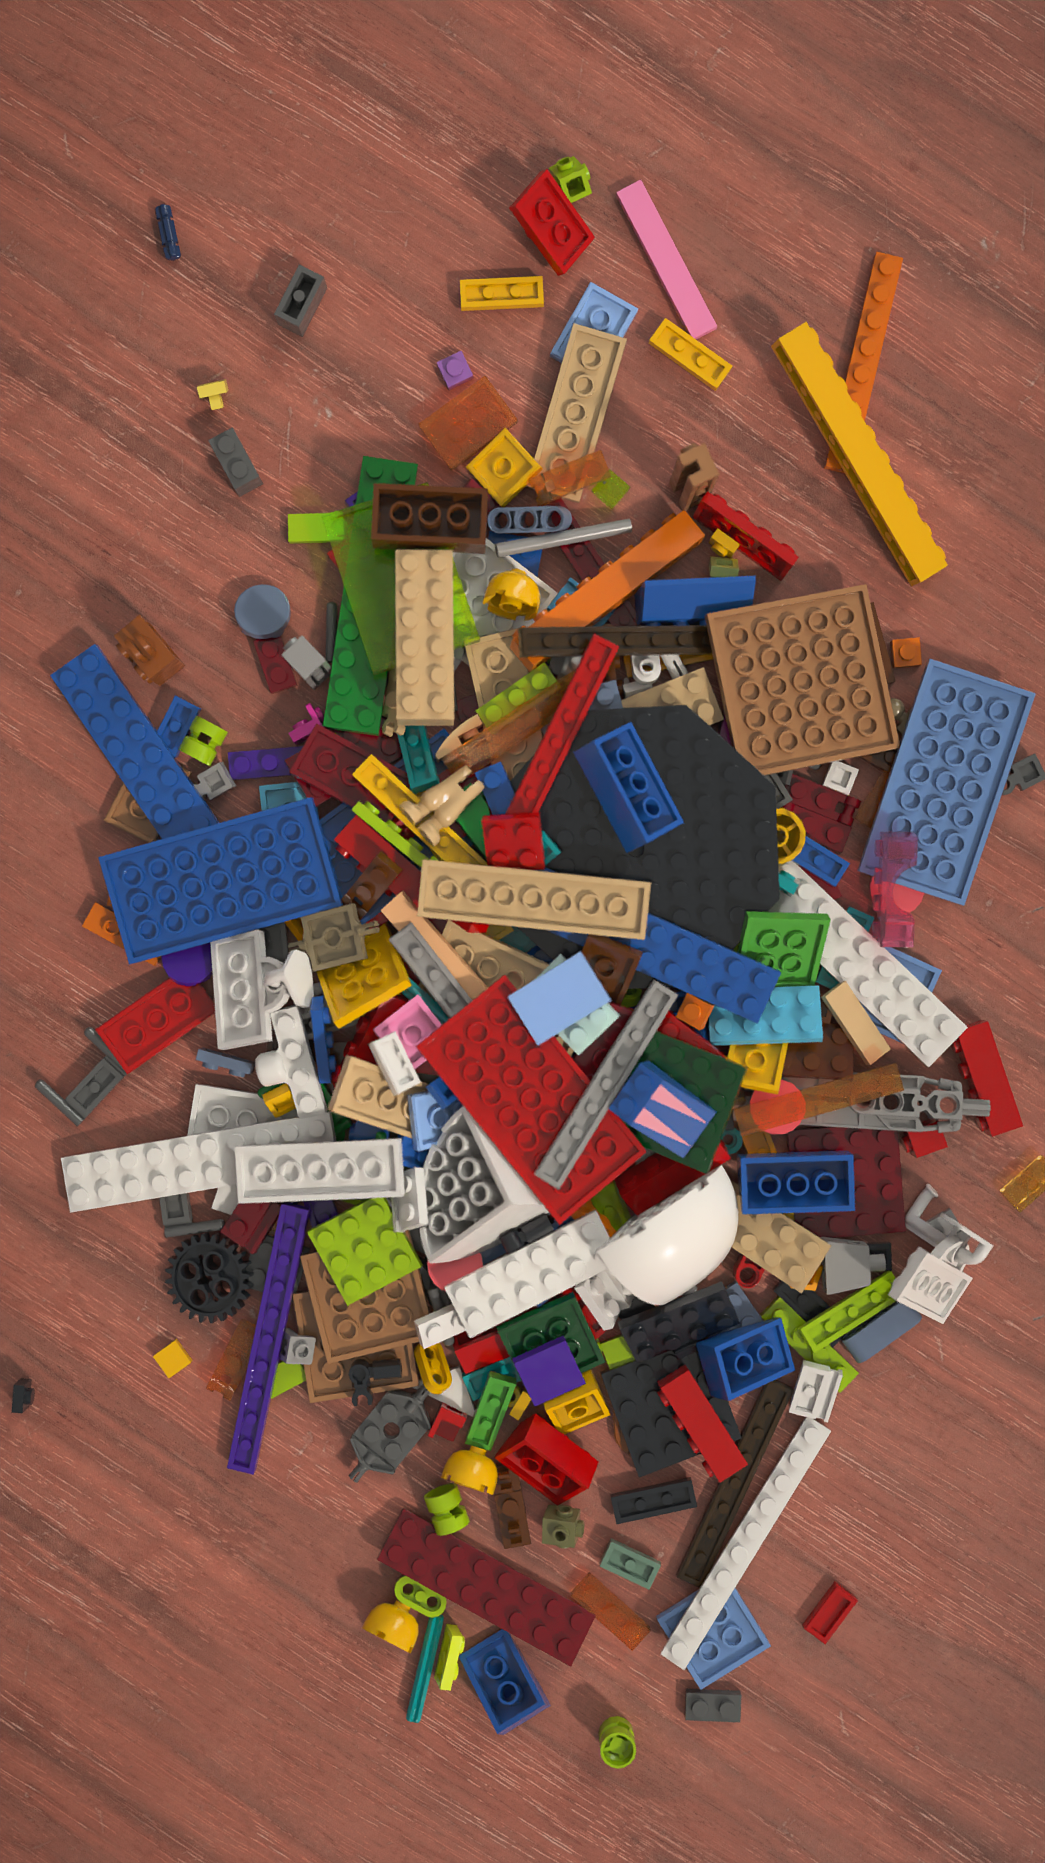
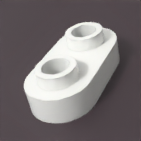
M659 655L630 656L632 675L635 681L641 685L655 683L661 672ZM649 665L652 670L647 672L642 666Z

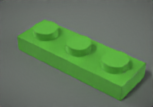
M493 1371L489 1372L465 1436V1444L489 1451L492 1450L516 1387L515 1377Z

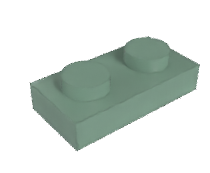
M611 1538L599 1562V1566L650 1590L661 1567V1562Z

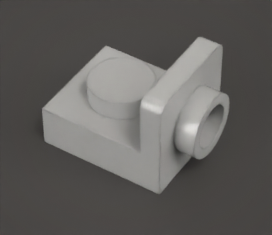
M285 1328L279 1358L286 1364H312L316 1338L298 1335L290 1328Z

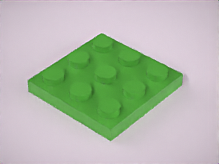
M746 911L737 952L781 971L775 987L815 986L831 921L828 914Z

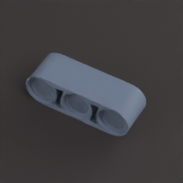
M562 506L502 507L490 511L487 523L489 528L495 533L560 532L570 527L572 515L567 508ZM556 511L561 515V522L557 527L552 523V515ZM529 512L534 516V523L531 527L527 526L525 522V517ZM502 513L508 519L507 525L504 528L499 524V517Z
M896 1301L850 1330L841 1341L855 1361L862 1363L921 1321L922 1316L918 1311Z

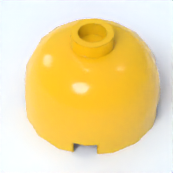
M511 569L510 571H504L495 575L490 580L484 594L483 605L487 603V610L499 617L516 620L517 616H525L524 621L534 619L538 613L540 592L537 584L532 578L527 576L525 571Z
M776 808L778 864H783L793 860L801 852L805 844L806 830L802 820L794 812L785 808Z
M471 1446L470 1450H459L448 1458L441 1478L448 1480L450 1475V1480L456 1484L483 1493L486 1487L488 1488L487 1493L493 1495L498 1473L493 1460L485 1456L486 1450Z
M397 1600L394 1605L389 1603L377 1605L371 1610L362 1626V1629L409 1653L412 1652L418 1637V1623L416 1618L409 1613L410 1607Z

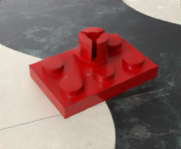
M548 169L540 171L509 207L525 230L526 236L534 242L557 276L564 275L595 238Z

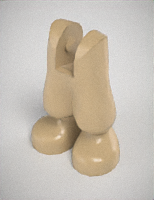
M466 765L441 783L425 791L421 795L418 804L404 801L399 805V808L413 826L420 823L427 814L434 812V815L429 820L417 827L418 832L432 846H435L440 841L439 830L442 827H449L485 788L480 780L469 786L465 792L458 785L472 772Z

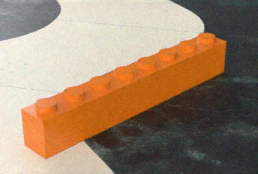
M685 510L678 515L675 513L670 514L662 521V527L657 531L651 529L646 532L640 539L642 542L634 547L631 544L619 554L621 558L614 563L611 560L605 563L598 570L599 574L593 579L590 577L585 578L577 585L576 588L578 590L572 595L566 593L555 602L556 607L549 612L547 609L541 611L533 619L535 622L529 627L594 626L602 618L632 597L644 581L656 579L698 547L705 534ZM518 630L512 634L513 639L510 649L529 672L551 658L519 657Z

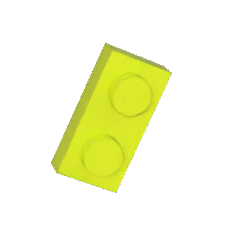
M446 1624L434 1675L441 1690L451 1691L452 1682L458 1676L457 1661L459 1653L462 1654L464 1650L465 1639L457 1625Z

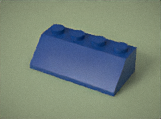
M755 576L644 581L634 595L637 626L706 625L705 615L708 613L753 605Z
M632 722L573 752L626 853L684 823Z
M849 1151L737 1154L738 1187L742 1214L855 1211L853 1154Z

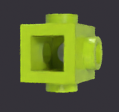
M574 156L564 157L558 160L555 165L549 167L551 175L571 203L592 194L588 181L591 179L585 163L581 164Z

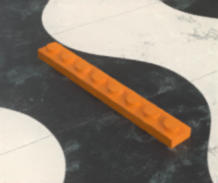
M876 252L874 255L845 378L847 392L852 401L859 405L864 421L903 261L902 257ZM829 447L824 469L844 473Z

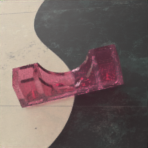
M880 832V840H875V857H879V867L874 868V884H878V895H873V911H877V922L872 923V938H877L879 947H914L915 920L911 913L902 910L895 904L893 888L897 878L905 870L917 865L918 837L915 832Z

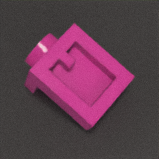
M311 703L306 704L305 707L313 720L308 722L307 719H304L292 726L294 730L289 732V735L297 746L307 741L316 723L323 727L324 715L319 706L314 708Z

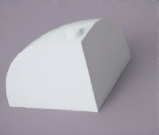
M461 1107L454 1113L441 1129L443 1133L439 1137L437 1145L432 1144L423 1166L428 1224L422 1226L419 1230L429 1263L449 1262L478 1254L501 1244L499 1240L501 1237L517 1229L520 1232L522 1231L521 1227L544 1215H550L541 1201L465 1107Z
M721 1165L638 1216L634 1214L597 1251L611 1273L633 1295L653 1305H664L681 1295L685 1296L695 1292L698 1289L696 1285L711 1274L725 1259L733 1245L738 1227L737 1199L725 1169Z

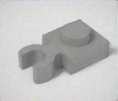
M219 762L197 775L200 784H193L204 800L206 794L210 800H213L236 787L223 762Z

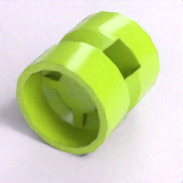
M196 715L189 727L191 735L184 737L178 750L211 766L217 755L215 748L222 745L228 732ZM201 732L211 737L208 745L197 739Z
M456 1483L441 1485L424 1495L429 1513L434 1514L431 1520L437 1535L442 1536L454 1533L469 1524L470 1520L465 1506L459 1504L462 1498Z
M619 1716L606 1719L599 1729L601 1757L610 1767L617 1769L625 1768L632 1763L636 1755L633 1727L629 1721Z

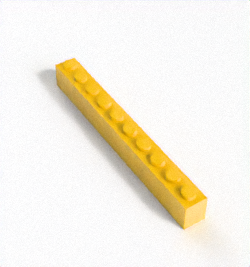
M805 322L780 337L771 348L910 586L921 583L948 566L945 561L944 551L935 544L928 524L921 520L917 513L916 503L912 498L908 497L903 489L904 484L901 477L894 473L889 464L890 460L887 453L878 446L873 429L866 425L861 416L862 412L859 405L852 401L847 392L845 381L842 377H838L835 372L833 361L830 355L824 352L820 346L816 331Z

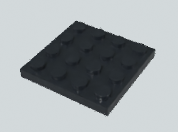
M673 1350L640 1363H637L635 1360L600 1372L639 1478L701 1454V1452L695 1454L686 1440L691 1437L686 1428L680 1430L672 1416L676 1412L671 1404L665 1407L657 1394L661 1390L657 1382L684 1364L689 1369L733 1441L742 1438L729 1402L710 1396L698 1351L677 1360Z

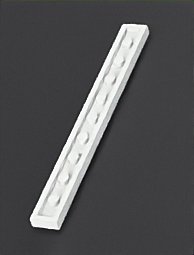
M805 1417L661 1650L660 1654L681 1669L685 1670L826 1441L831 1432L830 1429L815 1419Z

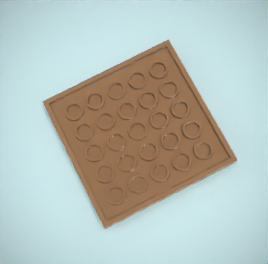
M866 584L705 615L731 745L764 776L900 748Z

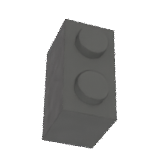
M299 264L274 313L279 326L301 337L304 336L327 290L323 276Z
M233 427L208 440L239 497L263 485Z

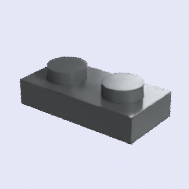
M686 1688L685 1720L740 1723L741 1691Z

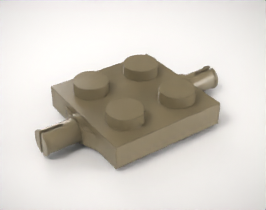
M348 904L301 917L304 930L303 940L289 943L288 948H294L290 949L289 952L292 950L306 951L310 957L313 972L367 959L368 956L364 943L365 935L378 933L380 928L375 927L379 926L377 921L362 924L358 917L356 904Z

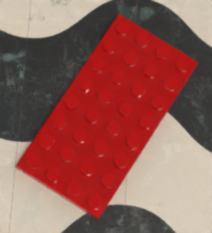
M503 975L415 1047L560 1225L647 1151L620 1117L608 1109L560 1189L555 1188L534 1174L590 1083V1080L555 1036L537 1045L508 998L517 989L506 975Z

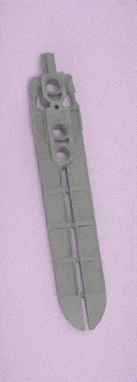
M853 1072L852 1080L781 1077V1079L793 1083L801 1091L802 1095L817 1096V1100H804L805 1114L799 1125L903 1132L937 1130L938 1133L958 1131L961 1128L962 1115L986 1117L990 1115V1100L963 1098L962 1084L959 1081L943 1078L935 1080L915 1075ZM923 1083L937 1085L938 1089H942L934 1090L926 1097L920 1095V1088ZM740 1088V1091L754 1092L752 1089ZM739 1091L732 1109L733 1121L754 1122L750 1114L751 1097L740 1096ZM863 1093L868 1096L870 1103L867 1108H860L856 1105L855 1096L857 1094ZM886 1095H892L897 1099L898 1104L895 1110H889L883 1105V1099ZM823 1096L847 1097L848 1100L847 1102L823 1101ZM943 1098L952 1101L954 1108L951 1113H944L941 1110L940 1101ZM923 1111L930 1120L944 1121L937 1122V1125L922 1126L919 1117Z

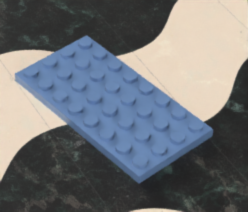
M928 659L900 741V748L897 750L857 871L964 906L1036 693L933 659Z

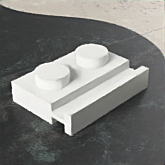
M414 1167L403 1171L405 1195L402 1197H391L394 1232H405V1230H412L428 1224L424 1168Z
M803 1360L789 1404V1413L812 1419L817 1417L824 1419V1422L828 1423L842 1380V1370H833L829 1366Z

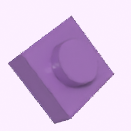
M462 351L437 362V367L448 390L473 379V374Z

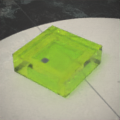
M609 469L592 489V493L613 510L630 490V486Z

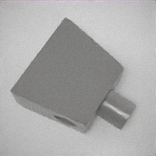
M820 1237L832 1245L821 1262L823 1265L822 1289L827 1295L871 1285L870 1272L886 1270L884 1254L870 1255L869 1246L865 1242Z

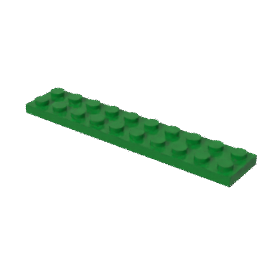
M363 456L323 727L326 729L379 736L396 621V550L373 549L372 547L374 483L416 485L418 464Z

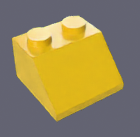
M591 1369L582 1373L586 1384L543 1403L552 1423L561 1433L567 1434L611 1415Z

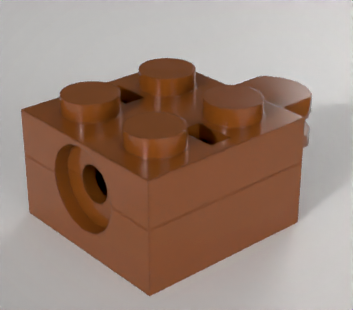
M140 614L114 635L119 642L116 645L117 649L126 659L128 658L132 663L136 662L137 665L133 668L149 684L154 682L161 686L185 666L152 624Z

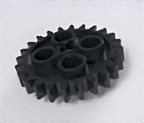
M205 1232L201 1234V1238L196 1234L191 1237V1241L188 1239L182 1241V1247L179 1246L173 1250L177 1256L168 1258V1261L173 1266L165 1269V1272L172 1275L171 1278L165 1280V1283L172 1284L173 1286L167 1294L176 1295L172 1303L177 1304L181 1302L182 1306L179 1312L182 1313L188 1309L190 1311L189 1319L194 1318L198 1314L199 1323L204 1322L207 1317L210 1324H213L218 1318L222 1322L228 1318V1315L231 1317L235 1315L237 1309L245 1306L243 1300L251 1296L246 1289L254 1286L253 1283L247 1281V1278L254 1275V1272L246 1271V1267L251 1264V1261L243 1262L242 1259L247 1252L242 1251L238 1253L236 1250L239 1245L235 1243L230 1246V1238L228 1237L220 1241L219 1233L213 1234L210 1238L209 1233ZM213 1254L220 1258V1266L214 1263ZM189 1263L195 1266L196 1275L189 1271ZM211 1275L212 1279L208 1280L206 1276ZM223 1280L229 1283L230 1292L224 1290L222 1286ZM198 1289L205 1293V1301L199 1298Z

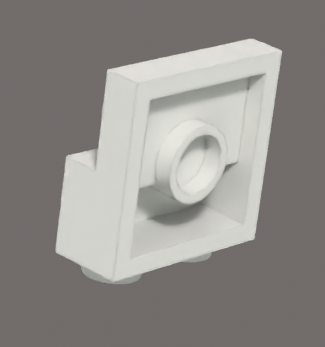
M609 1269L575 1286V1290L604 1331L614 1327L620 1311L630 1308L635 1297L616 1279Z

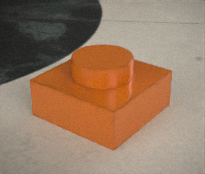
M920 637L890 641L893 669L922 665Z
M687 993L676 1017L694 1028L702 1030L714 1008V1004Z

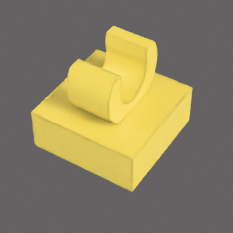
M226 379L197 386L199 398L209 397L212 410L224 407L221 393L228 392Z

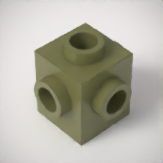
M548 1505L542 1520V1544L556 1545L559 1548H575L578 1537L582 1538L584 1534L585 1522L580 1520L581 1509L572 1508L569 1505Z

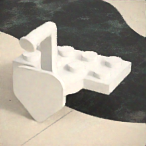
M249 931L210 942L218 1049L227 1050L272 1041L271 1012L279 1010L288 1001L290 995L297 1006L308 1008L311 1007L312 997L324 994L320 982L313 984L312 966L306 953L292 950L285 963L272 957H266L264 931Z
M926 1184V1188L919 1194L906 1214L905 1225L907 1229L934 1246L935 1249L929 1253L918 1247L917 1251L908 1258L907 1266L902 1274L893 1281L892 1289L888 1295L896 1301L943 1324L973 1279L963 1272L965 1265L981 1263L987 1257L993 1245L944 1213H941L940 1216L954 1225L948 1236L921 1219L920 1216L934 1197H938L935 1189L931 1185ZM971 1237L980 1242L973 1253L969 1251V1245L967 1244Z

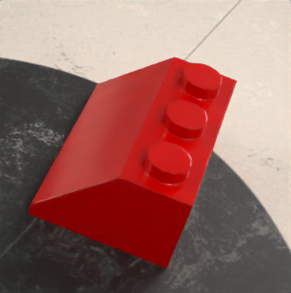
M536 1413L517 1426L494 1457L557 1506L589 1489L599 1463L588 1451L580 1448L567 1435L558 1431L546 1419Z

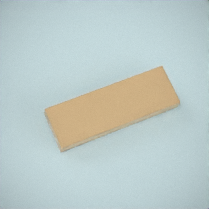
M846 981L837 984L821 997L866 1065L873 1064L891 1049Z

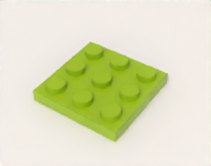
M386 1197L368 1198L311 1228L307 1232L347 1306L422 1267V1263L405 1232H394L392 1208Z

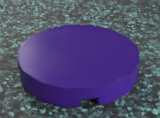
M211 943L162 955L163 968L168 977L177 984L184 986H195L202 981H207L213 975Z

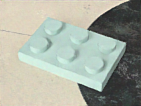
M560 954L535 979L566 961V959ZM606 1003L557 1034L577 1055H580L620 1015L609 1003Z

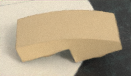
M478 714L458 726L445 739L435 755L437 762L444 760L445 763H448L460 756L459 751L463 748L459 739L463 737L466 741L479 734L478 729L482 727V722Z

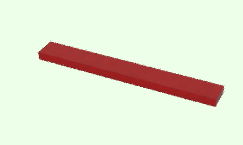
M596 634L592 635L505 815L539 812L619 649L618 645Z

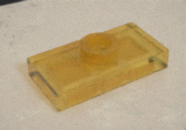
M1042 1155L1037 1157L1000 1190L1003 1196L1019 1213L1045 1191V1157Z

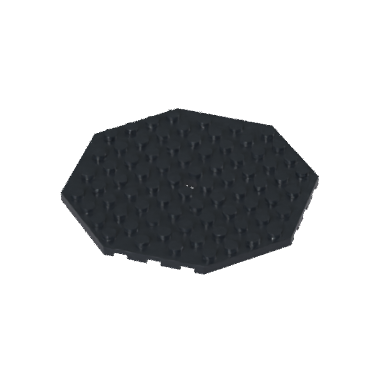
M687 705L588 710L538 812L540 813L542 831L544 830L562 851L545 867L557 873L651 882L648 913L733 950L740 942L746 911L768 912L780 899L775 785ZM632 722L684 821L679 826L644 844V853L638 857L632 856L629 852L626 853L573 753L588 743ZM533 756L510 781L514 792H516ZM518 927L553 960L560 954L567 960L583 949V946L545 929ZM636 970L628 989L648 988L652 980L657 981L666 988L673 986Z

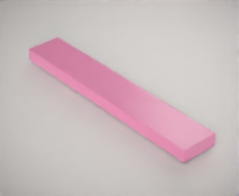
M639 180L616 192L620 205L687 333L697 340L716 330L717 325L643 182Z

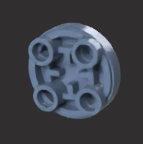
M261 584L252 586L240 594L235 603L234 614L243 634L253 638L267 639L271 637L278 638L283 634L290 620L291 609L287 597L281 590L271 585Z

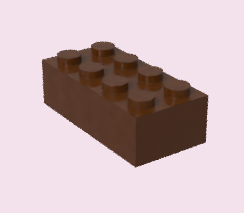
M374 483L371 529L373 549L453 550L455 553L485 554L488 489Z

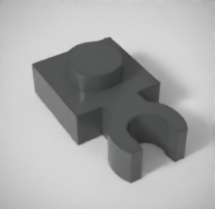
M1032 754L1012 764L1011 774L1008 775L1006 781L1007 788L1003 790L1002 795L1010 794L1014 790L1015 785L1018 786L1020 791H1023L1045 780V772L1036 754Z

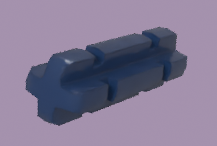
M161 204L155 208L156 219L160 220L158 228L162 245H165L163 247L164 257L166 260L175 261L181 257L179 245L176 246L178 238L174 220H171L173 214L169 205Z

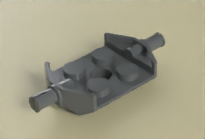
M424 1384L421 1385L416 1393H409L403 1390L387 1391L353 1433L350 1441L357 1455L358 1464L348 1475L351 1480L354 1478L353 1481L358 1483L364 1473L369 1470L393 1475L396 1468L428 1429L430 1430L432 1422L423 1404L424 1399L430 1392L425 1388ZM387 1423H396L400 1429L399 1433L394 1436L388 1435L384 1429Z

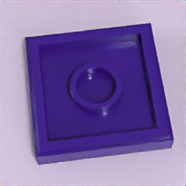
M564 1335L512 1358L534 1406L586 1384Z

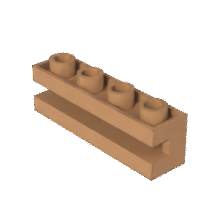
M693 443L680 450L681 454L678 455L669 483L673 492L684 488L678 502L682 511L698 506L707 491L712 493L720 475L705 443L699 446Z

